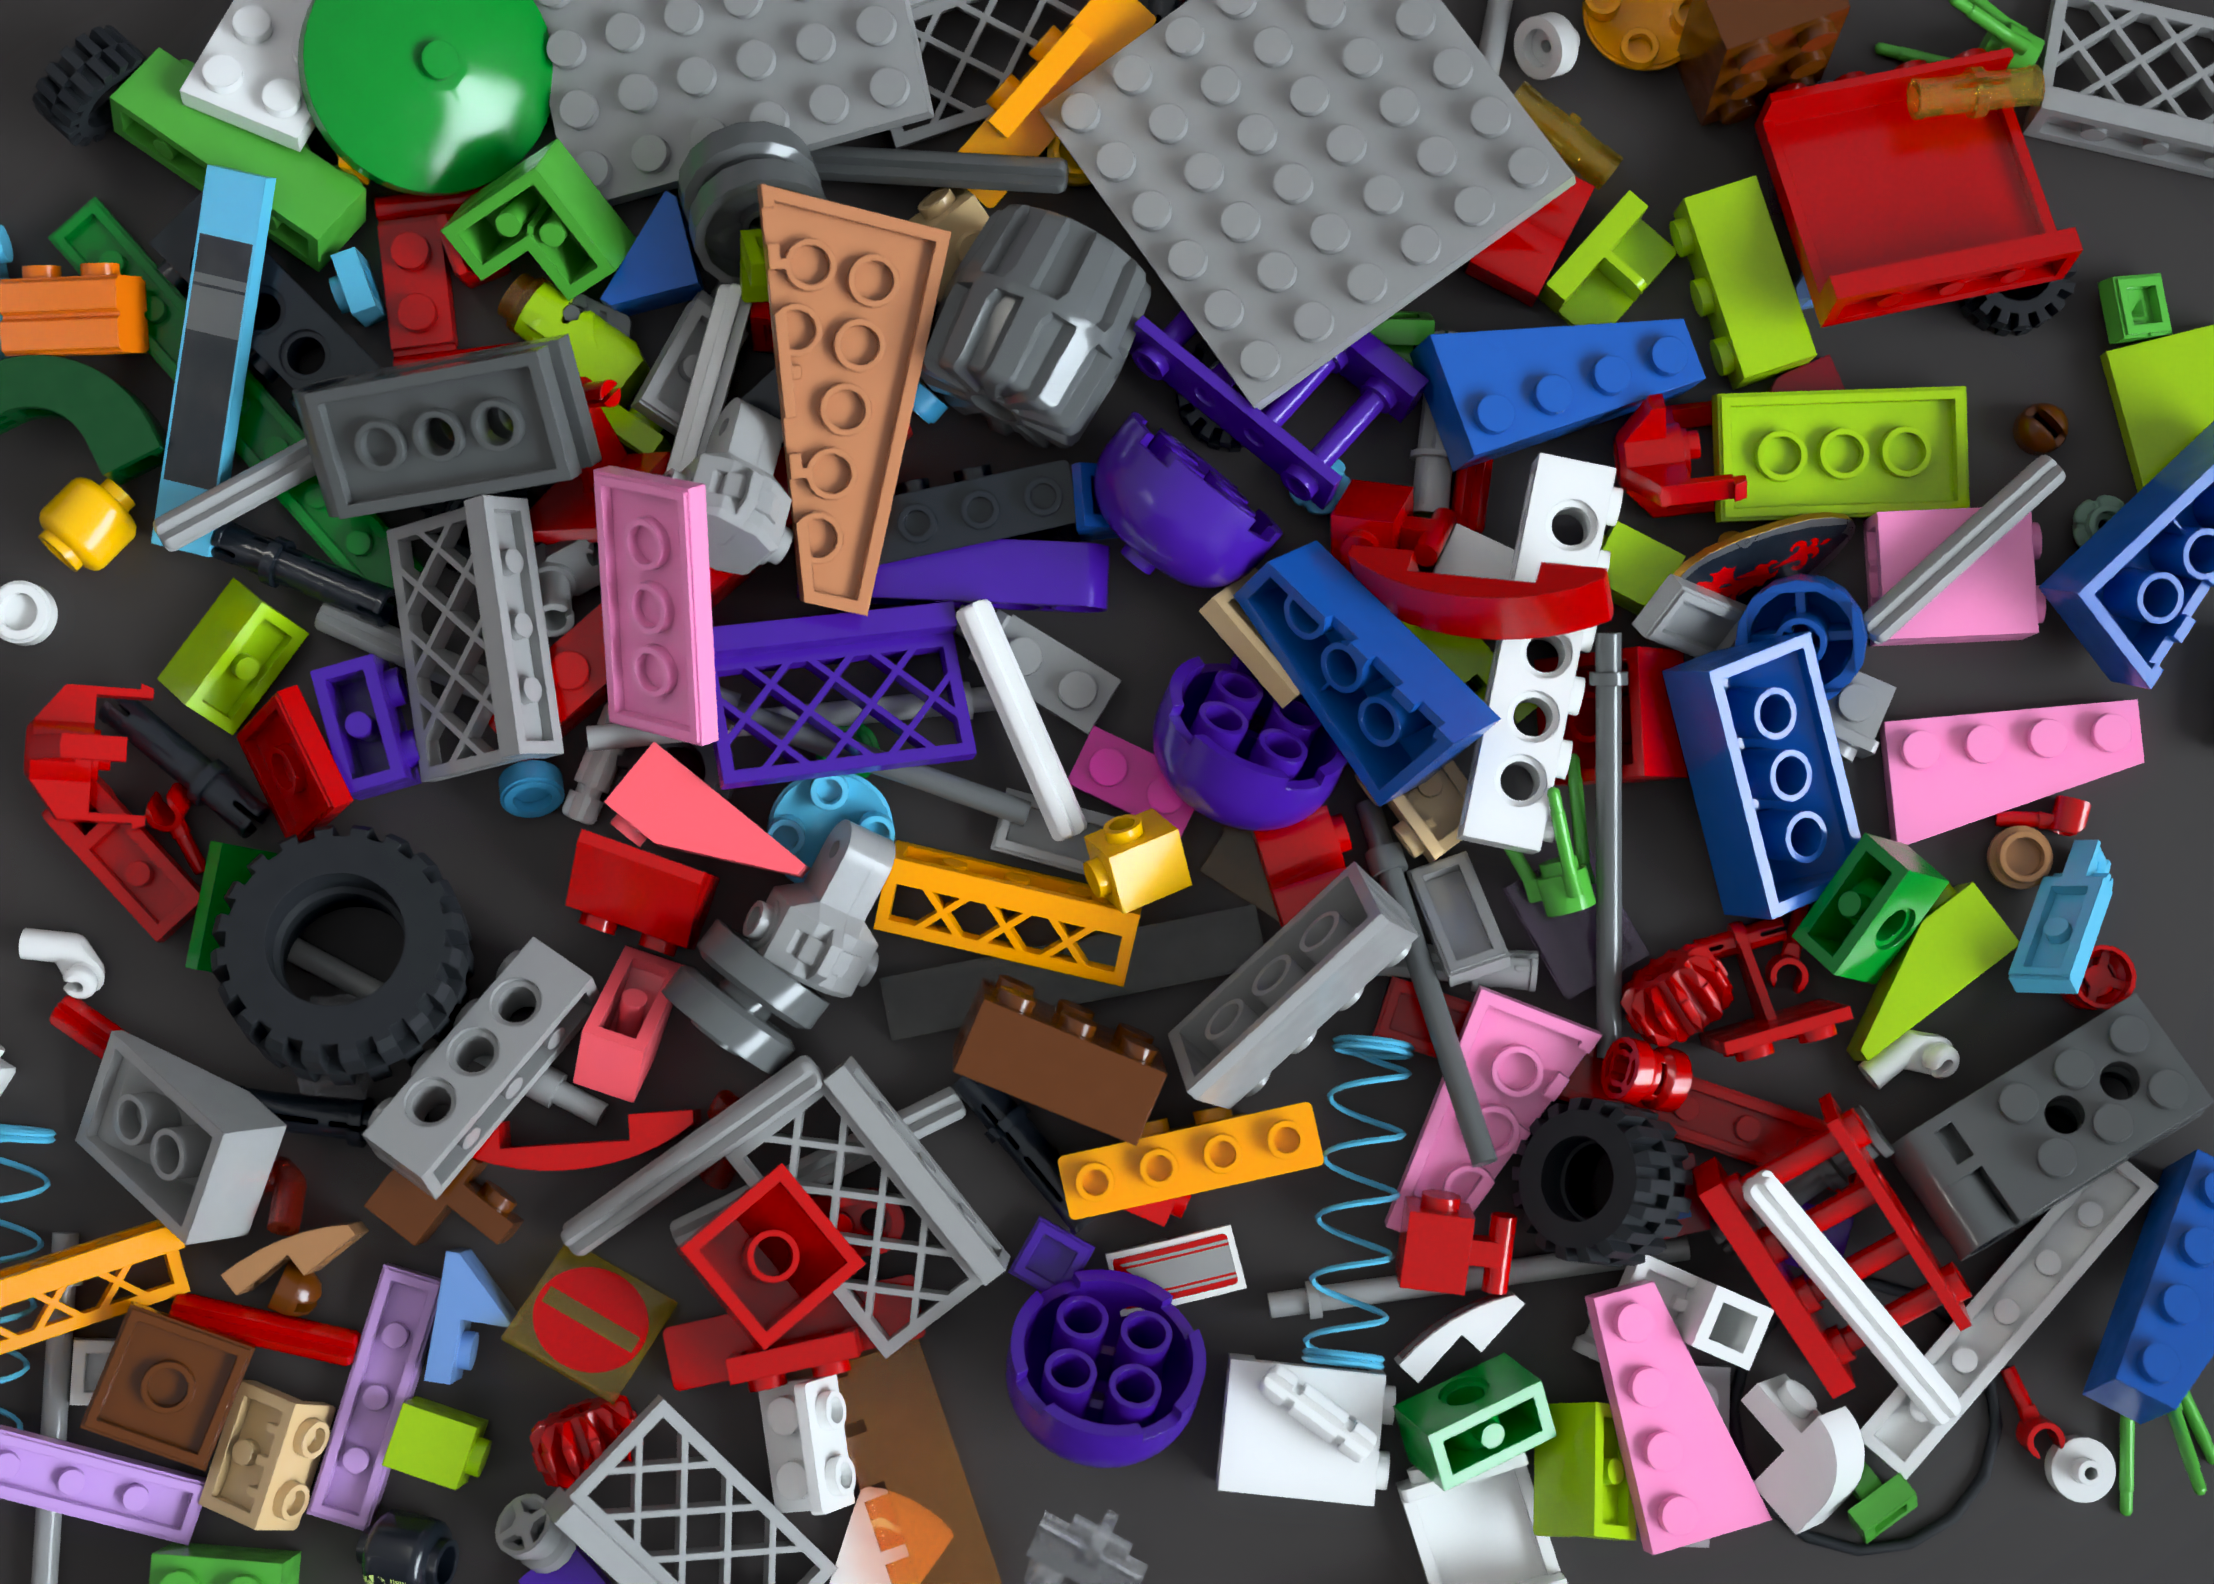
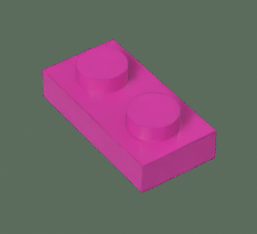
M1093 725L1068 777L1071 787L1127 814L1136 815L1153 808L1179 830L1181 838L1194 809L1187 805L1169 786L1160 771L1155 754Z

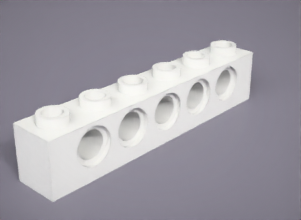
M1545 453L1538 454L1531 465L1509 580L1536 582L1541 562L1607 568L1608 573L1611 552L1601 550L1605 525L1615 527L1621 509L1623 488L1613 487L1617 468ZM1558 515H1570L1576 518L1583 528L1582 542L1578 545H1565L1558 541L1552 531L1553 518ZM1597 626L1568 634L1543 638L1496 640L1484 702L1501 720L1476 740L1456 839L1531 855L1541 851L1542 841L1553 842L1555 834L1547 791L1554 786L1555 778L1565 779L1568 772L1573 742L1563 739L1568 714L1578 715L1585 689V678L1575 675L1580 651L1590 653ZM1545 640L1555 647L1558 653V665L1555 671L1548 673L1539 672L1529 664L1526 657V649L1529 642ZM1528 702L1541 708L1546 718V726L1540 736H1527L1517 729L1513 715L1518 704ZM1507 766H1520L1530 773L1533 779V790L1527 800H1514L1504 793L1501 787V775Z

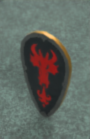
M1820 512L1786 518L1741 533L1727 531L1720 535L1718 543L1704 548L1683 562L1674 572V575L1748 605L1753 595L1776 579L1799 573L1817 575L1838 555L1852 538L1855 532V524L1846 514Z

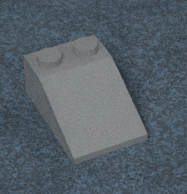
M123 1030L111 1031L75 1141L182 1243L189 1245L249 1234L287 1125L249 1091Z

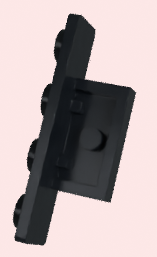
M1058 460L993 475L991 465L989 464L953 472L955 483L930 488L928 478L896 484L879 565L1075 524L1073 480L1069 463L1066 460Z

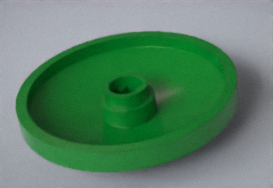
M312 0L302 24L298 45V71L302 94L308 111L325 141L339 157L361 175L379 185L411 195L447 196L460 194L494 181L511 170L525 157L539 138L550 113L549 101L553 62L549 59L546 51L550 36L544 19L533 0Z

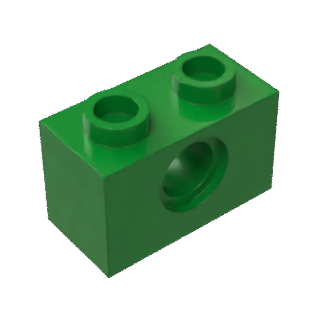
M1864 833L1792 937L1833 975L1876 984L1950 881L1908 845Z
M1505 1352L1393 1406L1409 1462L1444 1492L1557 1436L1542 1380Z

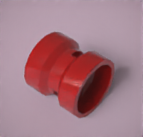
M2095 945L2087 966L2089 968H2086L2083 977L2088 987H2086L2082 980L2078 994L2060 995L2065 1002L2075 1008L2086 1010L2110 1009L2130 997L2134 991L2137 977L2134 963L2125 952L2115 946Z
M1620 1037L1607 1050L1603 1060L1601 1085L1605 1095L1611 1100L1627 1104H1635L1641 1100L1642 1104L1648 1109L1672 1113L1680 1108L1688 1096L1693 1076L1692 1064L1688 1055L1682 1050L1667 1046L1656 1047L1652 1050L1651 1046L1643 1040Z

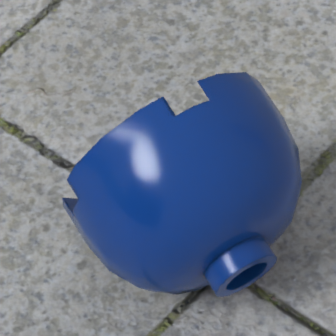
M1799 573L1776 579L1753 595L1739 619L1735 646L1810 631L1827 700H1830L1840 693L1842 688L1851 683L1863 665L1868 632L1865 627L1861 607L1846 588L1825 576Z

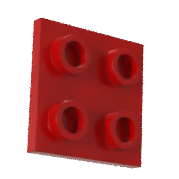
M580 377L602 461L592 467L581 468L582 474L572 480L556 482L529 510L534 542H542L545 545L570 540H587L590 543L598 542L593 470L606 466H615L661 476L666 472L670 458L669 451L627 454L601 407H615L621 399L620 387L614 388L617 385L614 380L592 382L587 377Z
M1781 917L1773 920L1765 919L1748 925H1744L1741 920L1728 923L1727 931L1692 940V944L1697 946H1707L1708 948L1718 946L1710 951L1714 957L1719 959L1732 955L1736 956L1754 1014V1018L1698 1034L1703 1047L1722 1053L1723 1057L1735 1056L1736 1062H1745L1774 1053L1775 1050L1772 1042L1782 1039L1798 1038L1799 1044L1823 1040L1837 1034L1835 1024L1854 1018L1849 1005L1821 998L1774 1011L1752 950L1787 940L1786 930L1782 929L1760 935L1762 932L1783 927L1784 923Z

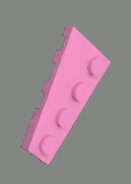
M2138 699L1882 722L1879 728L1891 840L1906 845L2145 762Z
M1479 985L1458 1040L1498 1160L1482 1167H1472L1451 1099L1442 1077L1397 1191H1399L1401 1196L1397 1200L1392 1201L1385 1218L1386 1227L1400 1232L1405 1196L1421 1197L1422 1191L1428 1189L1444 1190L1460 1195L1461 1202L1469 1203L1474 1213L1495 1184L1494 1179L1513 1153L1517 1154L1516 1151L1521 1140H1527L1530 1136L1529 1126L1536 1118H1540L1551 1101L1555 1102L1570 1081L1569 1077L1586 1053L1590 1054L1603 1035L1600 1031Z
M1640 1280L1586 1295L1585 1301L1643 1551L1655 1555L1772 1520L1653 1281Z

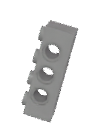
M534 936L521 951L515 950L510 953L498 968L496 980L479 999H472L460 1010L455 1019L454 1028L437 1048L428 1049L420 1056L412 1069L411 1078L396 1096L385 1099L373 1111L368 1121V1128L362 1135L375 1155L433 1199L437 1200L586 1024L600 996L593 978ZM535 1007L534 1013L528 1019L517 1023L509 1022L512 1014L518 1009ZM484 1055L494 1056L491 1063L485 1069L478 1072H467L468 1066L474 1059ZM451 1105L449 1112L441 1120L432 1123L424 1122L426 1115L434 1107Z

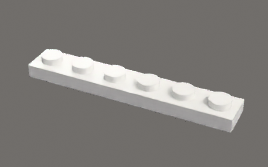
M2126 1161L2113 1171L2052 1207L1966 1306L1972 1326L1960 1332L1953 1321L1924 1355L1958 1396V1401L1961 1405L1958 1415L1949 1419L1944 1425L1931 1424L1900 1385H1898L1860 1429L1864 1446L1896 1474L1900 1472L1907 1480L2159 1186L2129 1161Z

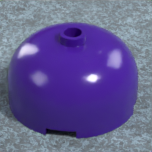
M1132 412L1103 449L1094 474V492L1098 508L1109 527L1126 543L1120 552L1133 565L1148 575H1151L1157 568L1174 580L1194 587L1215 588L1226 586L1248 575L1282 536L1283 532L1280 527L1263 510L1258 509L1255 513L1247 506L1249 501L1237 490L1238 487L1188 446L1163 428H1160L1154 436L1145 427L1148 421L1139 413Z
M1236 654L1233 655L1230 664H1204L1199 656L1182 663L1171 677L1154 720V753L1160 771L1169 786L1187 805L1213 821L1237 829L1270 831L1289 827L1303 821L1315 813L1329 798L1347 763L1346 758L1302 695L1282 709ZM1254 714L1261 715L1266 719L1260 734L1248 729Z
M1104 1269L1073 1272L1072 1280L1055 1285L1041 1294L1038 1291L1032 1294L1020 1309L1012 1329L1006 1358L1005 1377L1010 1402L1018 1419L1040 1445L1058 1457L1072 1463L1094 1468H1118L1133 1465L1155 1456L1181 1434L1189 1422L1198 1401L1206 1371V1351L1200 1330L1194 1331L1182 1313L1171 1304L1173 1295L1142 1277L1126 1272ZM1137 1306L1144 1309L1133 1312L1128 1316L1121 1317L1120 1311L1126 1309L1125 1307Z

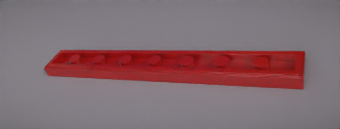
M1394 976L1390 977L1371 1036L1406 1041L1413 1045L1415 1048L1413 1051L1437 1059L1413 983ZM1443 993L1457 1037H1459L1472 1002ZM1596 1045L1590 1054L1586 1053L1569 1077L1570 1081L1557 1099L1568 1103L1571 1098L1579 1097L1619 1102L1611 1100L1604 1093L1601 1085V1069L1604 1059L1596 1057ZM1693 1076L1688 1096L1679 1109L1672 1113L1651 1110L1659 1114L1658 1121L1669 1122L1677 1131L1675 1139L1756 1166L1769 1162L1828 1129L1825 1120ZM1641 1100L1636 1102L1635 1104H1630L1636 1105V1107L1648 1109L1646 1106L1642 1104ZM1857 1171L1848 1177V1186L1842 1190L1838 1188L1834 1192L1839 1193L1861 1181L1862 1179Z

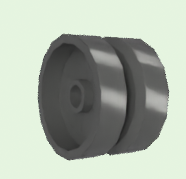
M766 121L739 122L711 132L689 151L679 169L678 193L684 214L689 222V232L695 252L703 268L723 283H736L740 285V230L761 229L757 185L765 184L827 200L808 146L804 143L803 139L787 127Z
M716 919L699 941L697 947L701 957L724 976L721 981H717L697 967L680 966L661 992L680 1011L692 1019L691 1023L715 1043L737 1057L741 1056L762 1071L773 1076L781 1070L795 1051L792 1039L769 1019L770 1016L775 1014L797 1029H812L830 1005V1002L815 989L795 981L752 949L748 938L721 920Z

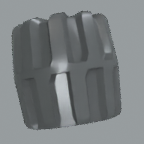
M1010 204L1005 209L997 210L990 216L952 275L931 324L920 376L933 391L944 394L945 401L963 415L977 413L986 418L988 427L996 433L1007 437L1012 432H1017L1032 446L1048 449L1051 444H1054L1060 448L1067 449L1079 441L1122 370L1136 335L1133 331L1134 324L1144 315L1151 297V286L1146 282V273L1133 258L1097 231L1053 211L1027 205Z

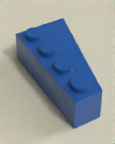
M1684 319L1430 334L1409 353L1414 368L1429 379L1424 395L1453 472L1635 412L1648 395L1663 394L1664 402L1680 397L1706 379Z
M2214 421L2038 587L2111 682L2152 689L2164 671L2159 666L2174 642H2183L2196 622L2191 616L2209 589L2214 587Z
M1317 540L1268 561L1233 595L1379 807L1427 782L1501 720L1479 696Z
M2199 1149L2163 1169L2158 1183L2159 1187L2156 1189L2082 1393V1395L2139 1424H2144L2176 1410L2214 1355V1157Z

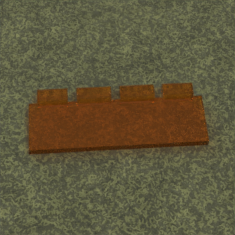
M919 1339L908 1341L886 1359L878 1351L850 1361L851 1370L847 1371L848 1376L838 1379L839 1392L842 1394L846 1404L844 1427L864 1420L867 1431L846 1439L848 1456L854 1464L856 1480L860 1490L885 1482L888 1494L864 1502L880 1552L906 1544L909 1553L908 1557L885 1565L891 1584H1002Z

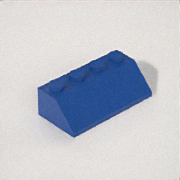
M1810 631L1712 651L1663 670L1662 674L1724 915L1773 920L1818 900L1861 839Z

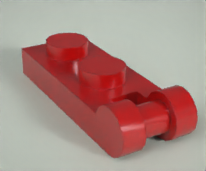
M99 775L98 780H91L89 812L95 808L99 813L133 815ZM47 808L41 813L48 825L156 942L164 943L196 913L201 888L145 827L131 831V825L98 823L88 832L81 822L55 820Z

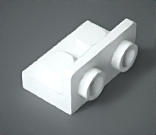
M837 1374L822 1378H813V1376L787 1379L788 1384L758 1391L774 1506L781 1513L811 1511L812 1515H825L854 1504L853 1490L856 1482L854 1464L848 1456L844 1428L846 1404L842 1394L839 1392Z

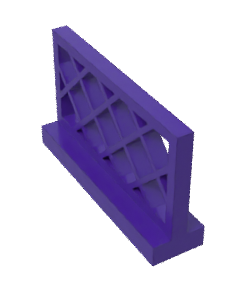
M953 601L869 610L868 616L847 612L713 627L719 739L713 742L721 790L972 760L976 756L977 751L953 635L954 630L958 626ZM939 653L944 678L934 691L928 689L903 670L913 655ZM902 657L897 665L887 658ZM868 661L888 676L871 699L840 677L851 662ZM840 664L834 672L825 666ZM806 668L825 682L808 706L778 685V682L788 669ZM776 671L771 679L761 672ZM742 675L762 689V691L747 711L743 713L722 698L718 677ZM894 681L925 703L908 726L877 704ZM831 688L862 709V712L846 733L815 712V709ZM945 688L949 703L940 697ZM768 695L799 716V719L783 740H780L751 719ZM933 708L953 723L957 744L935 746L914 731V729L929 709ZM868 715H871L900 736L889 752L872 753L852 738ZM725 716L736 724L729 734ZM806 722L837 743L826 759L809 761L789 746ZM742 729L774 751L762 767L734 769L730 745ZM905 742L915 747V749L900 750ZM843 749L853 755L837 758ZM780 756L789 762V764L774 765Z

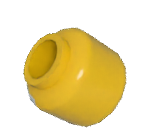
M76 477L41 510L39 521L44 531L38 538L55 557L74 572H77L82 566L93 571L101 570L134 539L137 527L128 512L135 506V503L121 487L109 478L99 485L91 479Z

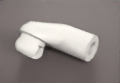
M33 928L23 929L19 940L20 958L55 962L63 975V980L67 982L63 989L68 995L76 999H86L104 985V964L86 937L71 932Z
M1908 1030L1872 1059L1862 1061L1858 1068L1864 1077L1876 1089L1880 1090L1903 1069L1929 1074L1939 1079L1948 1078L1958 1069L1960 1056L1947 1038L1939 1034Z

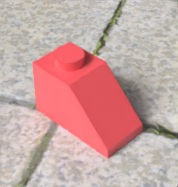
M625 945L582 1030L573 1078L574 1084L634 1103L655 1060L673 1004L661 991L680 966L686 965Z

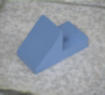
M456 1247L446 1251L424 1381L448 1385L461 1379L463 1370L471 1371L474 1366L478 1351L479 1333L470 1331L472 1322L513 1328L523 1322L518 1312L473 1250L464 1247Z

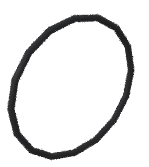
M1873 1277L1862 1279V1282L1869 1290L1901 1297L1914 1290L1910 1287ZM1941 1305L1931 1311L1949 1326L1953 1323V1319L1944 1306ZM1775 1311L1759 1349L1781 1321ZM1737 1366L1730 1392V1434L1754 1482L1758 1477L1746 1459L1739 1413L1748 1370ZM1996 1377L1985 1388L1990 1428L1979 1473L1948 1514L1907 1538L1867 1544H1856L1812 1532L1809 1529L1796 1535L1806 1543L1854 1556H1865L1913 1549L1957 1523L1991 1476L2003 1428ZM1760 1494L1769 1514L1793 1532Z

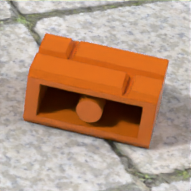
M120 263L80 264L81 276L62 277V267L58 265L22 266V278L0 279V314L3 317V320L0 322L1 352L7 357L23 355L86 356L147 353L149 349L148 320L144 315L147 311L146 282L141 276L121 275Z

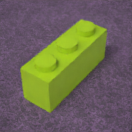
M1755 175L1683 198L1673 213L1675 220L1670 221V233L1677 254L1681 258L1688 256L1695 277L1694 280L1690 281L1692 301L1700 317L1708 315L1715 339L1710 340V352L1718 374L1720 376L1728 375L1732 389L1735 390L1782 375L1809 363L1817 356L1757 176Z

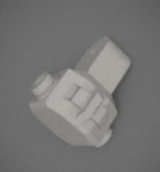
M738 397L734 398L720 414L711 432L705 453H701L681 472L671 468L664 476L705 484L709 567L718 571L745 575L750 573L759 564L763 565L767 561L776 565L786 555L793 539V530L786 527V520L792 500L773 476L783 441L781 420Z
M847 819L839 822L828 835L804 882L774 886L766 902L759 900L751 907L744 921L743 934L748 938L752 949L795 981L828 995L839 998L850 997L857 985L860 987L866 986L874 976L878 966L879 955L876 949L879 945L864 921L891 872L896 853L895 843L891 839Z

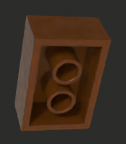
M1692 0L1677 49L1681 60L1676 63V66L1701 127L1719 120L1724 125H1730L1750 117L1757 111L1759 106L1764 105L1770 93H1773L1782 86L1791 83H1804L1806 86L1820 84L1850 10L1849 1Z
M1000 974L997 982L982 976L953 1045V1072L1137 1146L1167 1076L1160 1050L1152 1046L1154 1037L1141 1029L1125 1023H1119L1116 1031L1092 1021L1095 1015L1093 1011L1066 999H1059L1057 1006L1033 997L1034 987L1011 976Z

